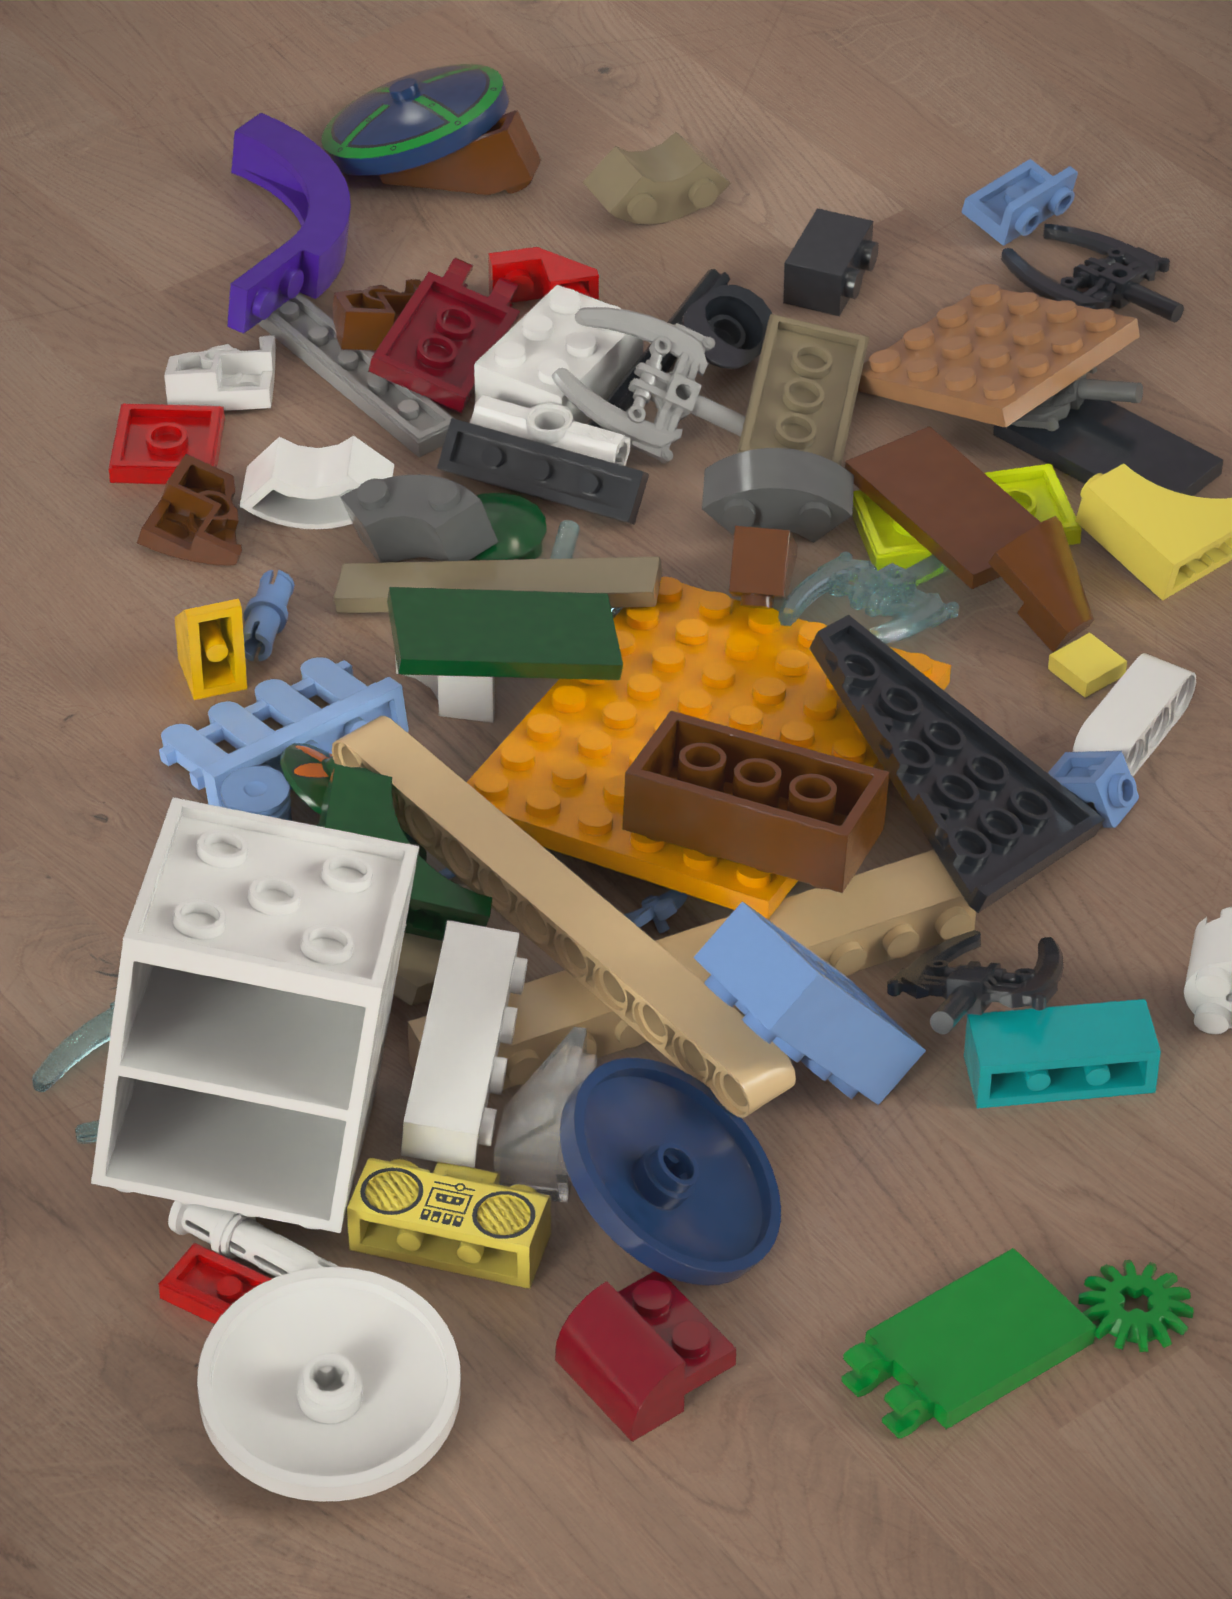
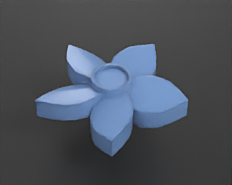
M670 890L660 896L650 895L642 901V908L623 915L634 922L639 928L653 919L658 932L663 933L669 930L666 919L677 912V909L684 904L688 895L675 890Z

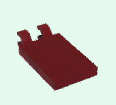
M456 257L452 260L443 277L428 272L373 354L368 372L462 413L475 392L474 363L518 321L520 311L512 308L511 300L516 294L519 285L500 277L489 297L468 289V284L465 283L473 269V265Z

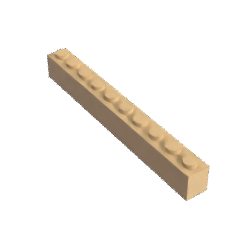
M933 849L854 875L843 893L829 889L814 888L784 898L768 920L842 974L848 976L859 970L895 958L905 957L910 953L973 931L975 928L976 911L967 904ZM728 917L655 940V942L700 980L705 982L711 974L693 957ZM566 970L524 983L522 995L510 993L508 1007L518 1008L512 1044L500 1043L497 1056L507 1058L503 1090L529 1083L534 1079L573 1066L583 1065L588 1061L626 1048L637 1047L647 1042V1040ZM734 1005L733 1007H734L738 1012H740V1010ZM427 1015L408 1021L409 1063L414 1071Z

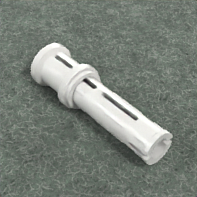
M176 1200L171 1207L168 1225L173 1232L180 1235L190 1233L209 1243L212 1251L227 1258L237 1256L245 1259L274 1277L303 1269L339 1267L286 1237L265 1228L262 1224L256 1222L255 1217H247L237 1212L201 1205L182 1204Z

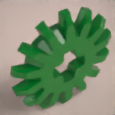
M1124 1260L1123 1269L1125 1276H1122L1113 1266L1106 1264L1101 1266L1100 1272L1106 1279L1098 1276H1088L1085 1279L1084 1286L1093 1291L1080 1293L1078 1304L1092 1306L1082 1313L1091 1322L1099 1320L1100 1324L1095 1332V1337L1099 1340L1109 1333L1116 1337L1115 1348L1123 1350L1127 1341L1138 1343L1139 1352H1149L1148 1342L1155 1339L1164 1348L1172 1345L1167 1333L1168 1329L1182 1336L1188 1331V1327L1179 1317L1193 1318L1194 1308L1181 1302L1191 1299V1293L1187 1288L1171 1287L1178 1281L1177 1275L1173 1272L1163 1274L1156 1280H1153L1157 1270L1155 1263L1150 1262L1144 1268L1142 1275H1137L1133 1262L1131 1260ZM1127 1294L1134 1299L1142 1295L1148 1297L1147 1309L1149 1311L1145 1313L1139 1308L1132 1309L1130 1312L1124 1310V1295Z

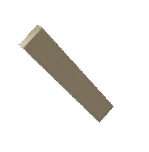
M660 557L343 563L334 595V603L337 613L389 612L387 605L389 587L608 593L611 608L656 607L663 570Z

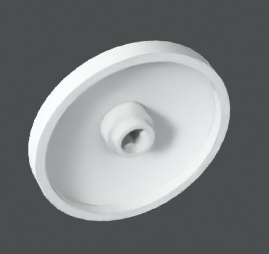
M318 1267L290 1272L264 1282L244 1294L223 1313L212 1328L205 1341L198 1366L197 1386L200 1414L206 1432L219 1454L231 1467L253 1483L269 1491L301 1500L325 1502L357 1499L384 1491L406 1480L428 1463L441 1448L453 1427L459 1408L460 1361L453 1336L438 1312L425 1299L402 1283L374 1272L356 1268Z

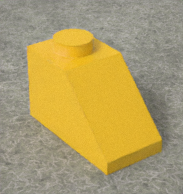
M239 599L185 609L175 616L178 660L193 699L198 700L247 689L242 606Z

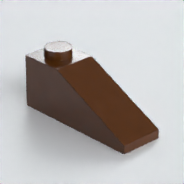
M518 110L502 115L499 121L486 133L449 155L424 165L379 176L383 184L491 195L505 190L506 193L511 194L526 188L532 183L541 158Z
M735 526L729 592L732 596L741 597V606L773 609L774 600L787 601L798 548L790 530Z

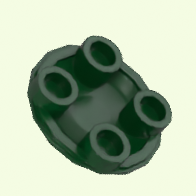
M481 493L476 495L482 502L498 542L469 561L536 559L541 555L542 541L547 534L546 517L537 505L523 497L507 493Z

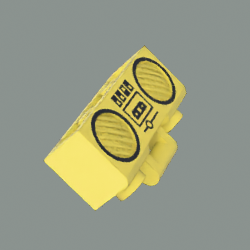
M369 1158L347 1207L349 1250L530 1289L551 1235V1196L538 1193L535 1189L522 1184L510 1187L499 1185V1173L477 1168L437 1162L434 1172L430 1173V1170L418 1168L414 1163L403 1159H395L389 1162Z

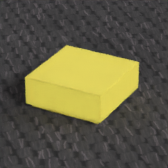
M1091 633L1051 653L1048 663V670L1085 698L1120 679L1126 672L1127 660Z

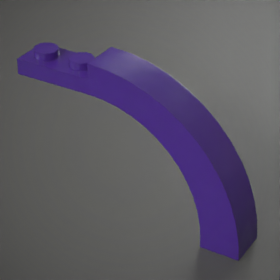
M259 113L234 131L231 173L261 186L279 198L294 213L302 227L285 244L230 284L227 327L243 334L260 321L267 319L272 312L288 300L295 298L298 293L317 299L330 287L344 264L351 209L350 193L346 180L330 156L301 132L264 113Z

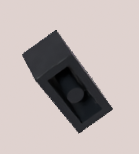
M817 208L784 263L783 303L840 316L849 299L857 298L865 271H872L876 264L879 245L878 242L872 241L873 221Z

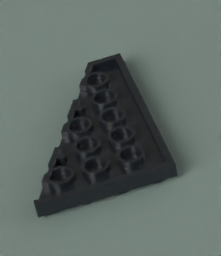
M850 615L817 632L809 649L884 770L890 772L889 778L967 904L977 913L981 912L1097 834L1105 818Z

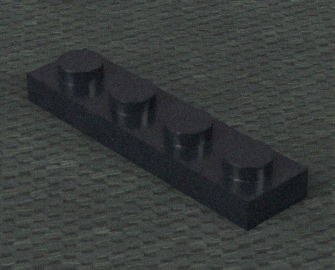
M451 418L437 469L633 525H635L649 477L648 473L453 418Z

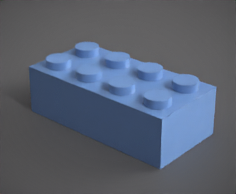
M743 901L693 957L711 974L704 984L731 1007L735 1005L744 1013L745 1016L742 1018V1021L767 1043L771 1044L773 1042L795 1062L801 1061L822 1080L826 1081L828 1079L850 1099H853L860 1092L879 1105L926 1052L912 1036L851 979Z

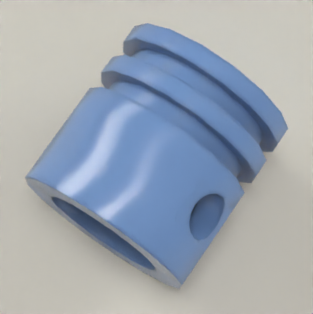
M254 765L242 767L230 773L223 781L221 787L222 807L292 821L290 786L280 771L267 766Z

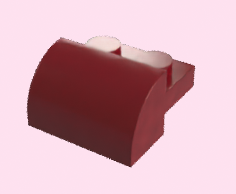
M653 1271L618 1292L608 1281L590 1292L574 1308L563 1324L556 1341L555 1361L633 1442L684 1412L685 1394L735 1366L736 1347L666 1276Z

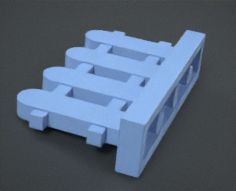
M312 658L305 661L300 667L302 680L291 686L279 679H270L259 683L254 690L256 703L243 708L238 703L231 701L213 705L208 711L210 725L198 731L187 724H175L167 727L161 733L163 747L159 749L160 759L167 766L179 763L190 772L191 785L198 790L206 788L208 804L222 807L221 787L223 781L230 773L242 767L257 765L271 767L283 774L280 765L281 755L285 748L293 743L310 744L332 754V744L336 740L379 716L389 717L406 732H409L402 685L391 677H387L377 683L366 686L354 677L352 665L347 661L343 660L336 664L328 658ZM318 695L330 705L321 709L310 701L309 698ZM271 717L281 724L283 728L274 731L262 721ZM225 740L237 750L227 754L215 744Z

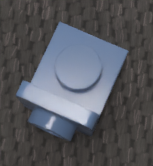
M1122 751L1065 752L1048 772L1049 775L1084 803L1093 802L1097 813L1105 818L1102 823L1104 828H1116L1139 798L1135 779L1130 774Z

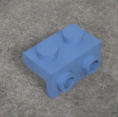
M1029 159L966 197L961 213L1004 246L1020 235H1029L1041 222L1051 216L1063 214L1074 200L1075 193L1073 189L1078 172L1069 166L1052 176L1033 160Z

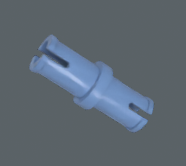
M273 570L265 572L260 579L256 596L249 600L244 610L245 658L250 661H254L258 647H261L258 655L259 661L266 660L272 653L276 635L282 632L288 620L286 607L294 591V582L283 571L278 570L274 584H271L274 576Z

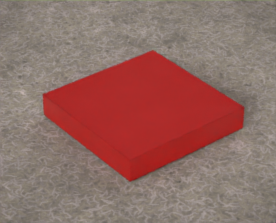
M121 404L109 464L110 483L166 484L185 454L217 468L225 423L224 406Z

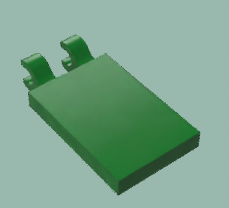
M1012 1248L867 1330L865 1343H859L844 1353L843 1360L853 1370L844 1374L841 1381L857 1397L867 1395L880 1383L892 1376L900 1383V1385L895 1386L884 1395V1401L894 1411L882 1417V1423L898 1439L910 1435L921 1424L933 1417L947 1430L1093 1344L1096 1325L1018 1251Z

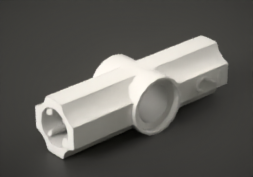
M482 395L475 404L470 421L471 424L623 466L626 465L630 453L629 437L573 421L572 412L566 406L558 403H541L530 409Z

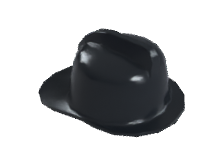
M720 285L710 290L687 309L683 315V326L714 339L715 346L710 351H705V357L709 364L720 368L738 369L746 366L761 354L772 311L763 299L751 290L737 285Z

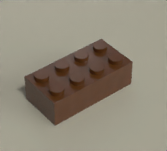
M670 711L625 772L622 830L646 836L654 841H664L695 850L709 857H719L750 866L761 872L774 873L802 881L819 889H829L843 893L884 830L890 772Z

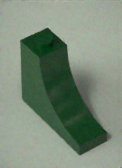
M335 764L323 797L319 826L410 844L395 815L391 790L392 777L373 773L361 767ZM418 854L404 933L443 941L447 921L486 927L491 914L493 898L478 894L450 881L432 868Z

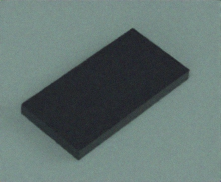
M1085 399L1079 409H1070L1067 417L1058 420L1059 428L1055 431H1049L1045 428L1020 427L1013 424L1006 428L994 425V436L1047 464H1052L1054 468L1084 484L1098 473L1106 474L1124 463L1131 470L1158 486L1181 494L1194 496L1222 474L1223 459L1111 401Z

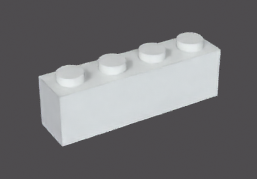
M447 921L403 1122L401 1156L475 1168L479 1144L491 1146L497 1109L487 1108L490 1093L502 1094L507 1058L497 1056L500 1043L512 1044L518 1008L508 1007L510 993L522 995L528 962L526 958L517 957L519 933Z

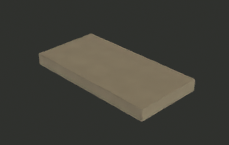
M770 314L737 453L762 448L796 449L822 456L841 466L869 337Z

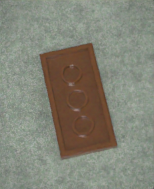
M930 426L845 461V469L854 475V485L971 589L1001 577L988 563L994 553L1024 532L1041 523Z

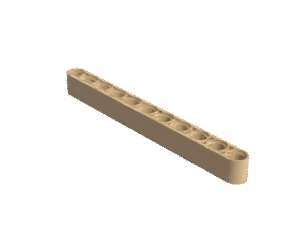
M379 716L332 744L331 751L335 764L361 767L373 773L392 777V802L395 815L402 830L474 892L492 897V907L678 1068L711 1088V1091L729 1112L737 1117L744 1118L794 1086L796 1076L792 1062L773 1042L769 1044L759 1037L742 1021L744 1016L715 995L695 974L387 716Z

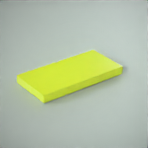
M1052 464L985 473L1040 522L1056 516L1062 523L1068 544H1080L1081 526L1075 521L1074 511ZM861 490L853 491L852 517L875 573L942 563Z

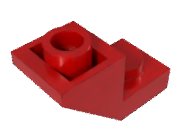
M539 247L488 253L489 295L501 277L519 285L511 303L542 299L556 285L573 289L578 293L599 300V274L595 268Z

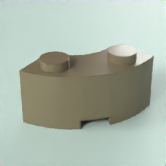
M677 132L662 144L645 151H626L615 146L583 181L609 213L619 219L636 224H660L680 219L700 208H706L713 204L717 196L731 184L704 153Z

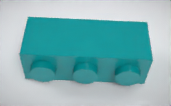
M1146 999L1046 1007L1041 1011L1022 1009L983 1013L982 1015L967 1014L964 1059L977 1109L1156 1093L1161 1049Z

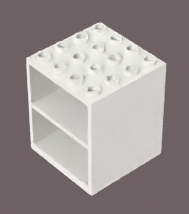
M172 798L123 937L91 1184L111 1187L121 1192H136L176 1200L187 1205H201L237 1212L247 1217H262L297 1224L308 1229H322L341 1233L378 1086L419 846Z

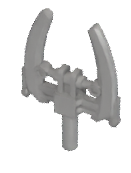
M584 307L577 311L575 320L582 326L609 329L652 343L649 348L650 360H646V363H639L634 371L640 379L634 378L630 382L628 389L634 392L633 398L635 400L633 406L626 412L587 388L567 369L559 368L552 374L554 383L587 417L605 430L629 437L630 447L658 459L663 464L672 460L673 453L669 450L670 445L681 438L683 429H677L680 419L683 420L690 413L741 437L745 416L699 395L702 385L695 382L697 372L702 376L706 370L708 363L705 351H710L715 346L713 338L706 337L678 323L673 325L653 316L631 310L609 307ZM669 352L678 359L673 371L665 373L661 371L662 365L660 363L662 358ZM650 400L655 402V408L658 409L654 423L644 420L646 417L644 406Z

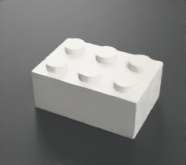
M556 285L474 363L475 404L482 395L530 409L541 403H558L566 406L572 412L573 421L585 424L590 418L578 409L559 389L552 379V374L559 368H565L587 388L606 400L643 354V340L609 329L578 324L575 320V314L581 308H621L583 295L573 289Z

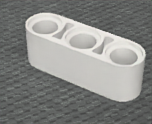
M1146 653L1141 654L1084 722L1076 737L1072 752L1122 751L1130 774L1134 776L1187 709L1195 690L1196 674Z

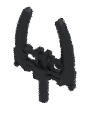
M1045 223L1044 239L1074 244L1107 256L1106 259L1101 258L1098 260L1093 257L1087 259L1084 265L1079 264L1074 267L1073 277H1064L1060 282L1030 265L1012 248L1002 250L1001 260L1011 273L1027 287L1047 299L1055 301L1068 300L1078 306L1096 310L1108 309L1111 305L1121 309L1127 304L1133 303L1174 323L1182 317L1184 311L1183 304L1139 284L1145 279L1155 281V272H1167L1170 266L1168 258L1159 257L1140 247L1136 248L1096 232ZM1078 288H1089V290H1087L1084 293L1077 290Z
M973 930L932 947L921 954L907 968H902L892 979L887 981V994L896 997L905 992L916 999L928 996L944 997L945 1001L931 1016L930 1024L937 1033L947 1034L965 1014L982 1015L992 1002H998L1009 1008L1032 1005V1008L1037 1011L1045 1009L1046 1004L1058 990V982L1062 977L1064 969L1063 953L1052 937H1044L1038 943V959L1034 969L1021 968L1017 969L1015 973L1007 972L1005 968H1001L1000 963H990L987 967H983L979 961H970L967 965L960 964L957 967H949L948 964L971 950L981 947V933Z

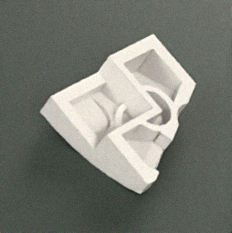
M275 335L259 337V350L240 351L226 344L212 347L202 352H189L169 357L164 375L168 405L224 406V411L271 408L275 378Z

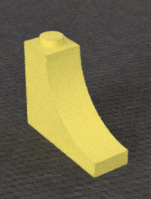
M1124 463L1106 474L1098 473L1085 483L1081 490L1080 496L1082 499L1075 521L1162 601L1232 560V498H1202L1174 492L1143 478Z

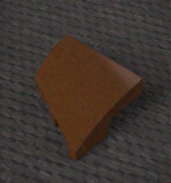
M406 280L405 292L402 293L389 289L382 284L369 286L364 290L335 292L333 298V317L340 348L344 350L376 351L421 284V280Z
M185 454L166 482L161 500L142 526L137 544L187 561L210 565H236L242 553V545L237 544L235 530L239 517L238 509L232 503L235 494L234 476Z
M1056 516L1041 522L994 553L988 562L1024 602L1017 614L1052 652L1058 650L1089 627L1094 621L1062 523Z

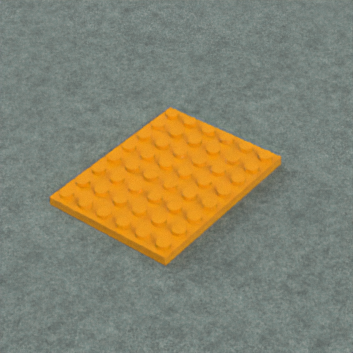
M661 577L656 607L622 608L613 618L623 661L621 679H559L472 775L467 783L545 848L733 910L743 901L766 919H769L798 880L774 873L761 872L750 866L719 857H709L695 850L664 841H654L646 836L622 830L625 772L669 712H678L883 770L884 768L809 649L817 632L827 627V625L785 615L774 608L758 609L741 606V601L730 598L724 593L703 590L681 583L672 577ZM890 647L941 689L945 690L950 683L951 665L933 660L922 653H910Z

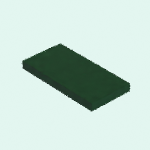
M389 587L387 605L398 674L589 680L621 679L623 661L608 593Z

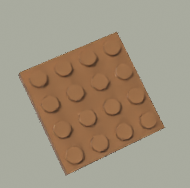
M995 284L980 285L970 291V295L953 306H948L938 311L937 316L924 325L907 331L902 339L887 349L873 353L869 360L863 364L858 391L1006 428L1139 338L1137 318L1115 314L1110 309L1096 310L1078 306L1068 300L1055 301L1037 297L1032 292L1019 293L1000 289Z

